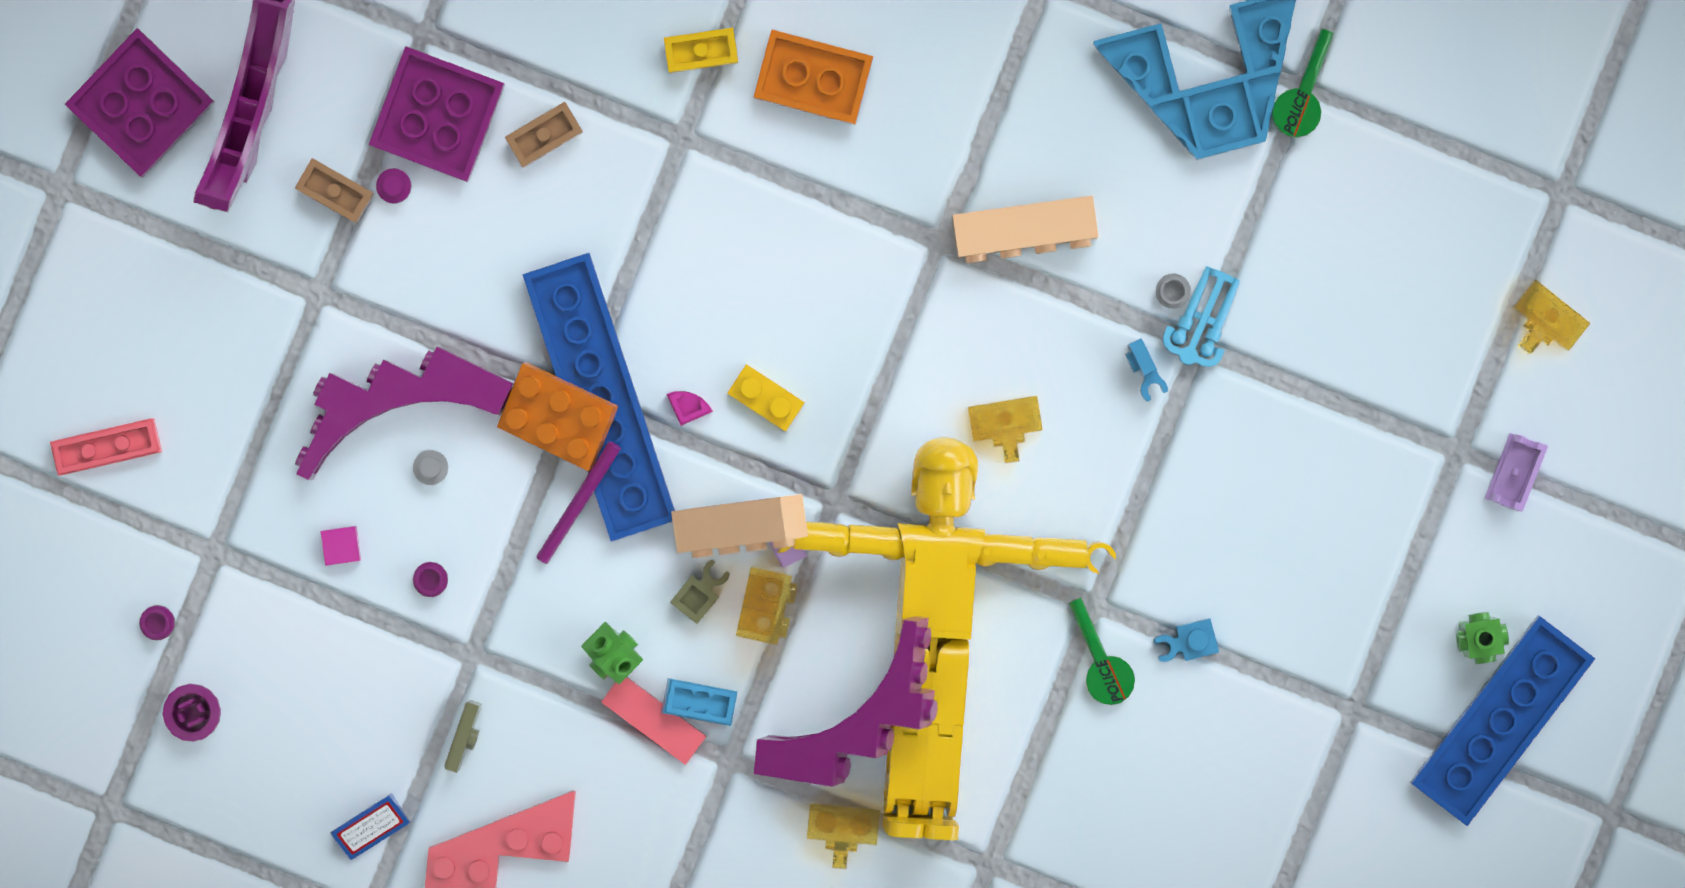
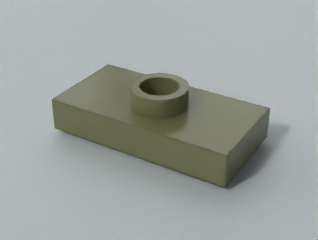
M473 700L465 703L444 765L445 769L457 773L461 768L466 750L474 749L480 730L474 729L482 703Z

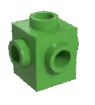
M1489 612L1469 614V621L1459 622L1460 631H1456V642L1459 652H1463L1466 658H1475V664L1495 662L1496 655L1505 654L1504 645H1509L1506 624H1501L1500 618L1490 617ZM1483 632L1489 633L1490 643L1487 645H1481L1479 642V636Z
M606 621L581 645L583 650L593 660L589 664L592 670L603 680L609 676L618 684L644 660L635 650L639 644L625 630L621 633L617 632Z

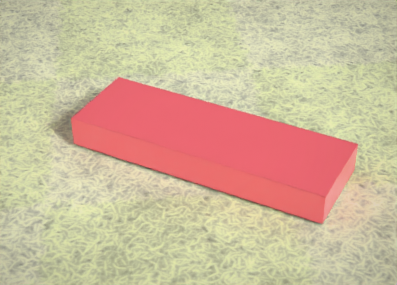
M155 418L50 442L58 476L162 452Z
M628 677L620 684L615 682L601 701V703L685 765L707 737L682 717L661 713L663 703Z

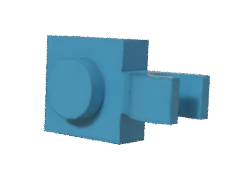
M1142 338L1128 344L1127 347L1130 352L1125 354L1128 364L1133 373L1140 371L1144 378L1140 388L1143 399L1147 402L1152 400L1148 393V387L1153 383L1160 386L1163 394L1168 392V386L1159 376Z

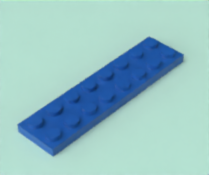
M590 253L522 274L555 375L619 406L599 456L609 441L617 444L621 450L594 491L610 541L612 542L673 522L671 511H675Z

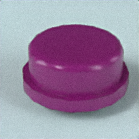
M190 683L177 687L168 695L164 702L162 715L165 726L172 735L183 741L194 742L205 739L215 731L220 722L221 707L218 698L212 690L203 685Z

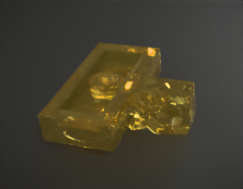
M1537 280L1532 281L1512 307L1527 319L1523 327L1529 332L1518 346L1528 354H1532L1541 342L1548 346L1552 341H1555L1563 349L1569 351L1591 324Z
M1037 396L968 407L973 442L992 439L994 447L1002 446L1005 463L1020 461L1017 443L1025 442L1024 433L1043 430Z
M810 803L807 839L826 840L825 849L834 850L832 868L846 869L848 851L857 852L858 843L877 845L880 810Z

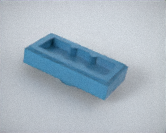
M668 678L661 713L731 726L738 692Z

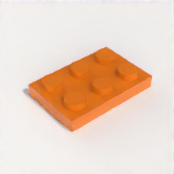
M771 29L753 98L856 125L873 56Z
M526 362L522 363L497 428L586 471H591L598 459L619 406Z

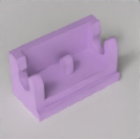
M1509 433L1484 499L1515 511L1523 512L1548 445L1534 442L1518 434Z

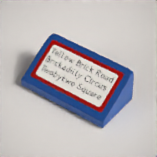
M391 793L330 833L349 859L353 860L411 822Z

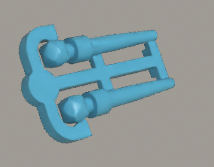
M1206 266L1184 315L1178 321V330L1176 331L1173 327L1167 325L1162 338L1164 347L1169 352L1178 355L1183 364L1192 365L1197 363L1204 367H1212L1220 362L1225 350L1219 347L1214 348V344L1219 342L1222 335L1220 331L1230 310L1240 280ZM1211 275L1217 278L1205 309L1201 313L1196 311L1208 278ZM1225 281L1231 284V287L1215 319L1210 317V314ZM1193 317L1198 319L1199 323L1189 346L1182 349L1171 343L1170 337L1172 336L1173 343L1182 345L1186 341V332L1190 331L1194 322L1192 320ZM1206 323L1212 325V328L1208 329L1205 336L1207 341L1201 346L1200 353L1204 357H1210L1214 353V357L1210 360L1198 356L1196 346Z

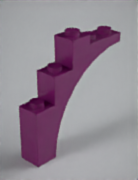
M253 0L244 48L230 101L212 154L195 190L193 203L207 206L210 209L228 212L242 183H247L257 163L262 128L272 110L276 78L287 58L296 0Z
M436 347L434 352L428 350L420 366V369L424 371L422 377L388 360H383L381 365L375 363L366 380L367 383L371 384L368 390L334 373H329L327 378L323 376L320 378L313 392V395L317 397L314 405L326 410L324 416L320 414L317 416L310 431L315 436L309 448L303 446L297 456L295 465L299 466L296 475L307 480H313L327 456L347 435L368 420L395 408L422 402H452L474 406L495 415H501L514 383L441 347Z
M914 616L903 619L898 648L887 674L874 694L854 714L834 727L819 733L801 736L768 735L757 739L754 774L834 787L844 783L850 773L851 761L850 758H847L848 754L878 758L888 754V750L891 749L894 741V731L890 729L891 725L919 730L931 726L936 718L938 709L937 701L934 700L935 690L922 688L928 673V666L924 663L925 649L929 647L931 641V629L928 628L929 618Z

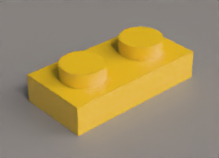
M733 27L663 37L669 74L739 63Z
M747 364L727 392V394L785 432L805 404L804 401Z

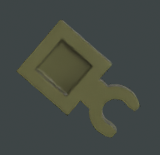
M713 559L704 566L703 578L701 580L691 575L670 601L672 605L696 624L700 622L720 597L712 589L715 586L724 584L730 576V573L726 571L721 578H713L710 574V569L715 564Z

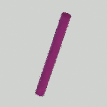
M609 441L536 555V558L541 562L548 564L621 450L617 444Z

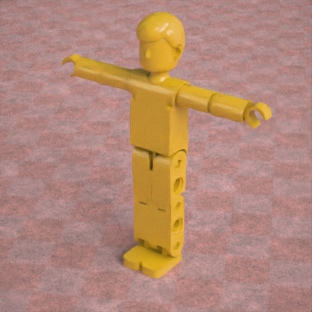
M937 437L925 442L916 452L913 461L911 495L915 496L917 510L922 514L929 515V524L927 526L897 523V528L806 522L807 537L795 538V546L782 547L777 550V553H783L793 547L799 550L826 551L835 557H844L849 553L881 555L891 561L901 559L894 655L898 648L903 619L914 616L929 618L928 628L931 629V641L929 647L925 649L924 663L928 666V673L922 688L935 690L934 700L938 704L937 715L931 726L920 730L891 725L890 729L894 731V741L891 749L888 750L886 758L882 828L888 836L924 837L935 840H958L959 824L953 820V817L956 816L969 667L968 640H971L976 564L983 567L991 566L996 562L1027 564L1035 570H1045L1050 566L1087 568L1093 573L1100 574L1090 560L1094 550L1104 548L1112 558L1116 559V553L1113 548L1100 541L1087 545L1086 540L985 534V529L955 528L954 517H962L967 514L970 509L971 500H975L974 490L978 477V459L971 447L949 437ZM894 805L896 806V813H893ZM910 806H911L912 814H908V811H909V807H910ZM929 807L931 808V815H928ZM945 808L947 816H943Z

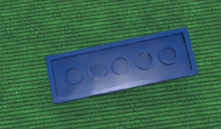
M1537 615L1410 783L1464 825L1468 826L1596 658L1544 618Z

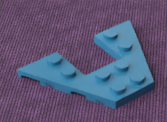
M1246 0L1229 5L1246 74L1179 91L1162 23L1093 41V46L1196 160L1266 141L1296 0Z

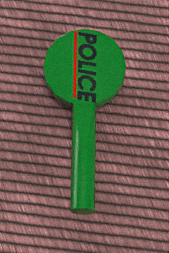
M1320 29L1299 88L1286 90L1278 96L1274 103L1272 111L1273 122L1278 130L1288 137L1299 138L1307 136L1316 129L1320 122L1322 113L1320 103L1312 94L1334 34L1329 30Z
M1080 597L1069 602V606L1094 660V663H1092L1087 671L1086 677L1089 693L1102 704L1114 705L1123 702L1129 698L1134 690L1135 677L1132 668L1119 657L1107 656L1082 598Z

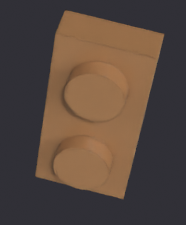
M564 101L505 136V139L522 168H525L584 132Z
M311 158L295 186L296 190L356 224L375 194Z

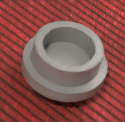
M1167 274L1156 285V297L1164 307L1170 309L1180 308L1188 302L1191 295V287L1188 280L1182 275Z
M426 450L415 458L413 472L421 483L435 485L443 481L447 476L449 466L447 459L442 453L435 450Z

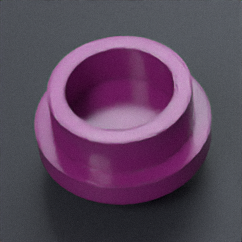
M396 168L383 171L376 182V190L380 198L391 204L401 203L407 199L412 188L409 176L404 171Z
M426 562L415 570L413 585L421 595L435 597L446 589L448 574L442 565L436 562Z
M161 605L151 606L141 614L139 621L140 629L151 640H163L172 634L175 628V617L167 607Z

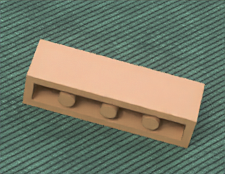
M1093 195L952 215L957 257H965L966 264L987 261L986 254L999 252L1001 259L1022 256L1021 249L1035 248L1036 254L1057 251V244L1070 243L1071 249L1092 246L1091 240L1099 238Z
M802 494L671 511L677 553L691 552L692 558L712 556V549L718 548L719 555L740 552L739 546L745 545L746 552L767 549L766 542H773V548L795 546V538L808 536Z

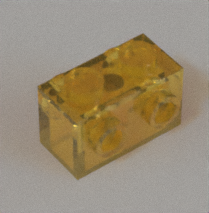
M751 566L736 636L775 645L778 644L779 637L786 639L790 618L784 617L786 603L794 604L798 586L797 583L791 582L793 575ZM775 583L778 587V592L774 595L768 594L765 590V585ZM759 618H768L771 623L768 629L760 628L758 626Z

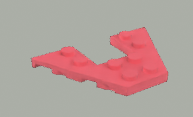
M572 790L526 810L429 847L425 888H496L499 855L569 862L576 791Z

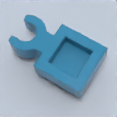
M1211 618L1176 626L1178 637L1172 638L1168 635H1158L1153 639L1155 644L1167 642L1170 646L1167 654L1158 656L1161 662L1172 660L1178 652H1182L1184 661L1219 653Z

